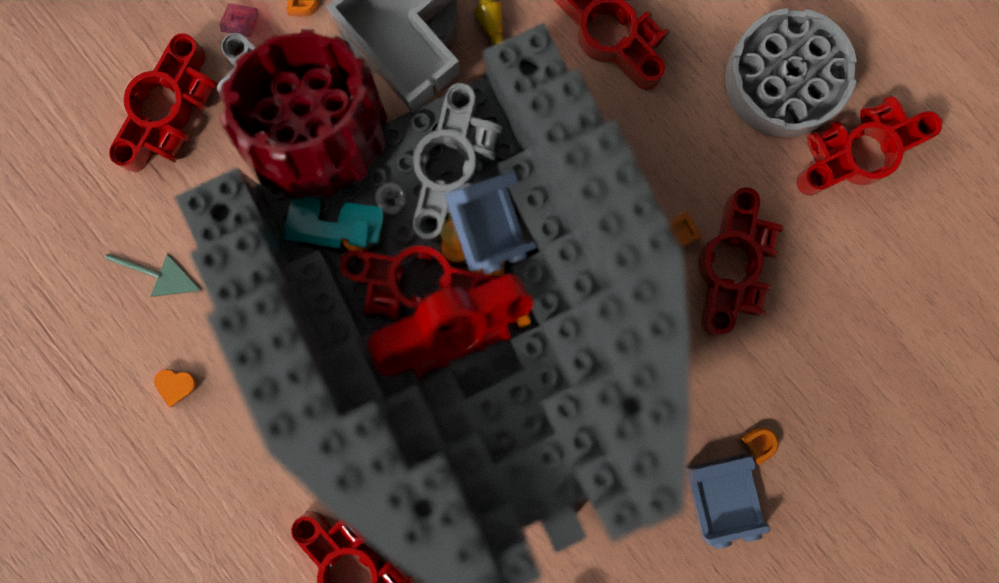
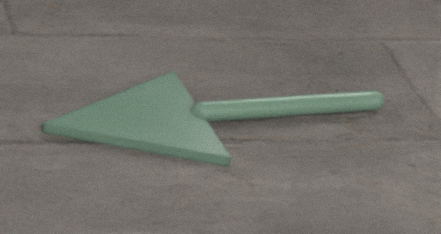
M110 254L105 255V258L109 261L156 277L157 281L150 297L201 291L168 254L160 272Z

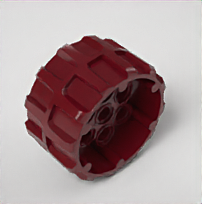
M301 29L300 33L282 36L274 34L264 39V43L249 53H242L235 61L236 67L231 76L221 86L219 96L225 105V110L220 115V122L241 158L263 186H276L282 189L286 197L300 200L307 195L322 194L324 198L337 195L339 189L355 180L360 182L368 175L367 168L373 162L376 154H382L386 145L381 125L386 124L387 115L367 61L361 56L355 58L348 41L337 35L331 38L316 34L314 29Z

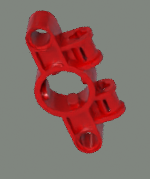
M554 0L579 26V44L587 56L599 62H614L641 89L650 90L657 86L665 72V63L654 50L665 40L670 31L667 28L663 29L652 18V13L649 10L637 19L634 9L624 0ZM600 14L615 15L619 22L627 27L628 38L624 36L616 46L612 47L599 45L600 42L588 34L587 23L595 21ZM651 68L655 71L656 76L648 77L643 73L642 69Z
M178 33L173 36L154 70L137 75L126 87L123 101L128 116L110 146L109 157L113 163L127 171L139 172L143 170L153 153L176 163L177 158L175 156L181 145L190 138L181 132L180 129L189 120L192 106L205 111V102L212 90L217 89L218 83L199 72L206 58L205 51L189 34ZM192 47V51L188 55L183 56L184 50ZM158 86H164L174 92L176 97L175 104L171 106L170 114L160 121H153L146 116H142L141 105L143 100L149 95L148 92ZM133 150L132 158L125 162V155Z
M888 96L883 99L882 103L874 107L862 108L860 111L862 124L849 133L838 121L831 123L829 128L819 133H809L807 135V143L816 163L799 173L796 180L797 188L801 193L811 196L845 180L857 185L873 184L891 175L898 169L904 152L940 134L943 125L941 118L934 112L926 111L908 119L899 101L893 96ZM918 124L925 128V134L920 131ZM863 136H870L877 140L880 144L881 152L885 154L884 166L871 173L859 168L858 161L851 153L853 140L856 141ZM810 173L817 175L819 186L811 182Z
M750 187L738 189L727 199L719 235L710 240L703 247L699 255V272L703 280L708 284L701 325L707 334L713 336L730 333L736 324L738 312L754 316H765L766 314L763 308L766 294L771 290V285L756 280L762 272L764 257L778 256L776 245L778 235L783 231V226L774 222L757 219L760 208V196L755 189ZM738 197H743L747 200V210H743L738 206ZM727 241L731 246H741L747 253L749 258L745 268L747 275L738 284L734 283L735 280L720 279L714 273L711 265L715 259L713 250L719 242ZM715 313L720 314L724 319V326L720 330L716 329L712 324V317Z
M427 246L407 248L396 257L362 251H349L340 261V270L346 278L368 283L364 316H370L371 314L391 317V320L396 322L399 318L401 304L418 309L419 305L424 301V298L414 296L409 299L402 292L399 285V280H402L404 268H401L402 265L410 257L417 254L419 258L432 260V257H435L441 262L445 271V276L441 275L440 288L442 290L459 288L468 292L477 288L478 284L484 280L490 282L495 280L493 276L451 268L448 260L440 252ZM356 257H361L365 263L364 271L359 275H354L350 271V263ZM377 302L388 303L390 306L378 305ZM457 316L455 319L450 318L440 326L453 329L460 325L465 316Z
M514 274L502 276L468 292L459 288L440 290L427 297L419 305L415 315L372 334L367 342L368 349L380 374L391 376L413 367L418 380L423 379V374L441 366L443 368L449 367L447 360L463 357L476 348L479 352H483L486 346L501 339L509 340L510 334L507 324L526 316L532 310L534 301L519 277ZM466 316L460 325L452 330L442 333L435 332L442 323L450 318Z
M310 511L301 515L292 524L291 535L294 541L319 568L317 583H331L329 567H332L344 554L360 557L358 559L360 563L370 569L371 583H413L415 580L412 575L407 576L399 565L391 559L381 566L376 553L367 545L362 544L366 539L343 520H339L331 527L318 512ZM307 520L313 523L315 526L314 535H308L302 530L303 521Z

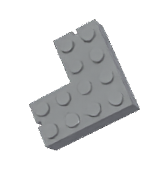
M333 0L326 6L333 22L412 113L434 96V87L440 91L460 74L459 61L426 24L453 0Z

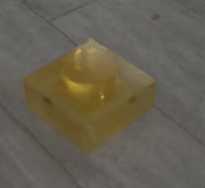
M450 213L449 221L444 220L442 224L441 239L444 240L448 251L461 253L462 246Z

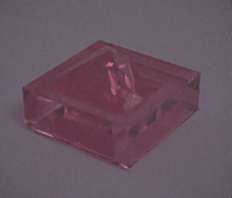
M228 3L219 24L221 32L239 33L243 36L251 37L259 17L258 8Z

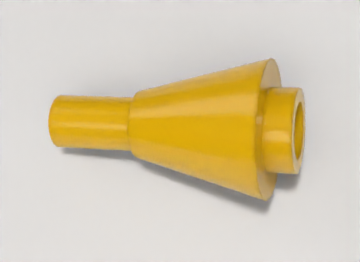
M479 1L477 3L478 7L473 12L487 36L491 39L492 45L495 46L503 42L501 1Z

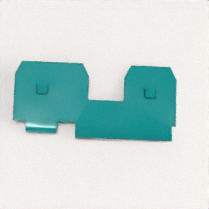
M304 196L300 200L293 199L291 201L284 226L286 230L285 240L340 249L341 238L349 239V245L368 248L370 243L377 244L384 217L380 207L346 203L340 211L338 223L318 220L321 208L319 198Z

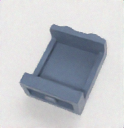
M515 171L444 194L470 271L483 269L484 273L497 271L504 267L503 261L509 260V263H514L528 258L527 251L537 248L536 241L527 243L524 241L507 190L508 187L518 184Z
M741 454L686 467L702 540L709 546L713 545V548L731 546V541L742 538L744 541L759 540L762 538V534L770 532L769 525L763 520L752 475V470L756 469L753 456Z

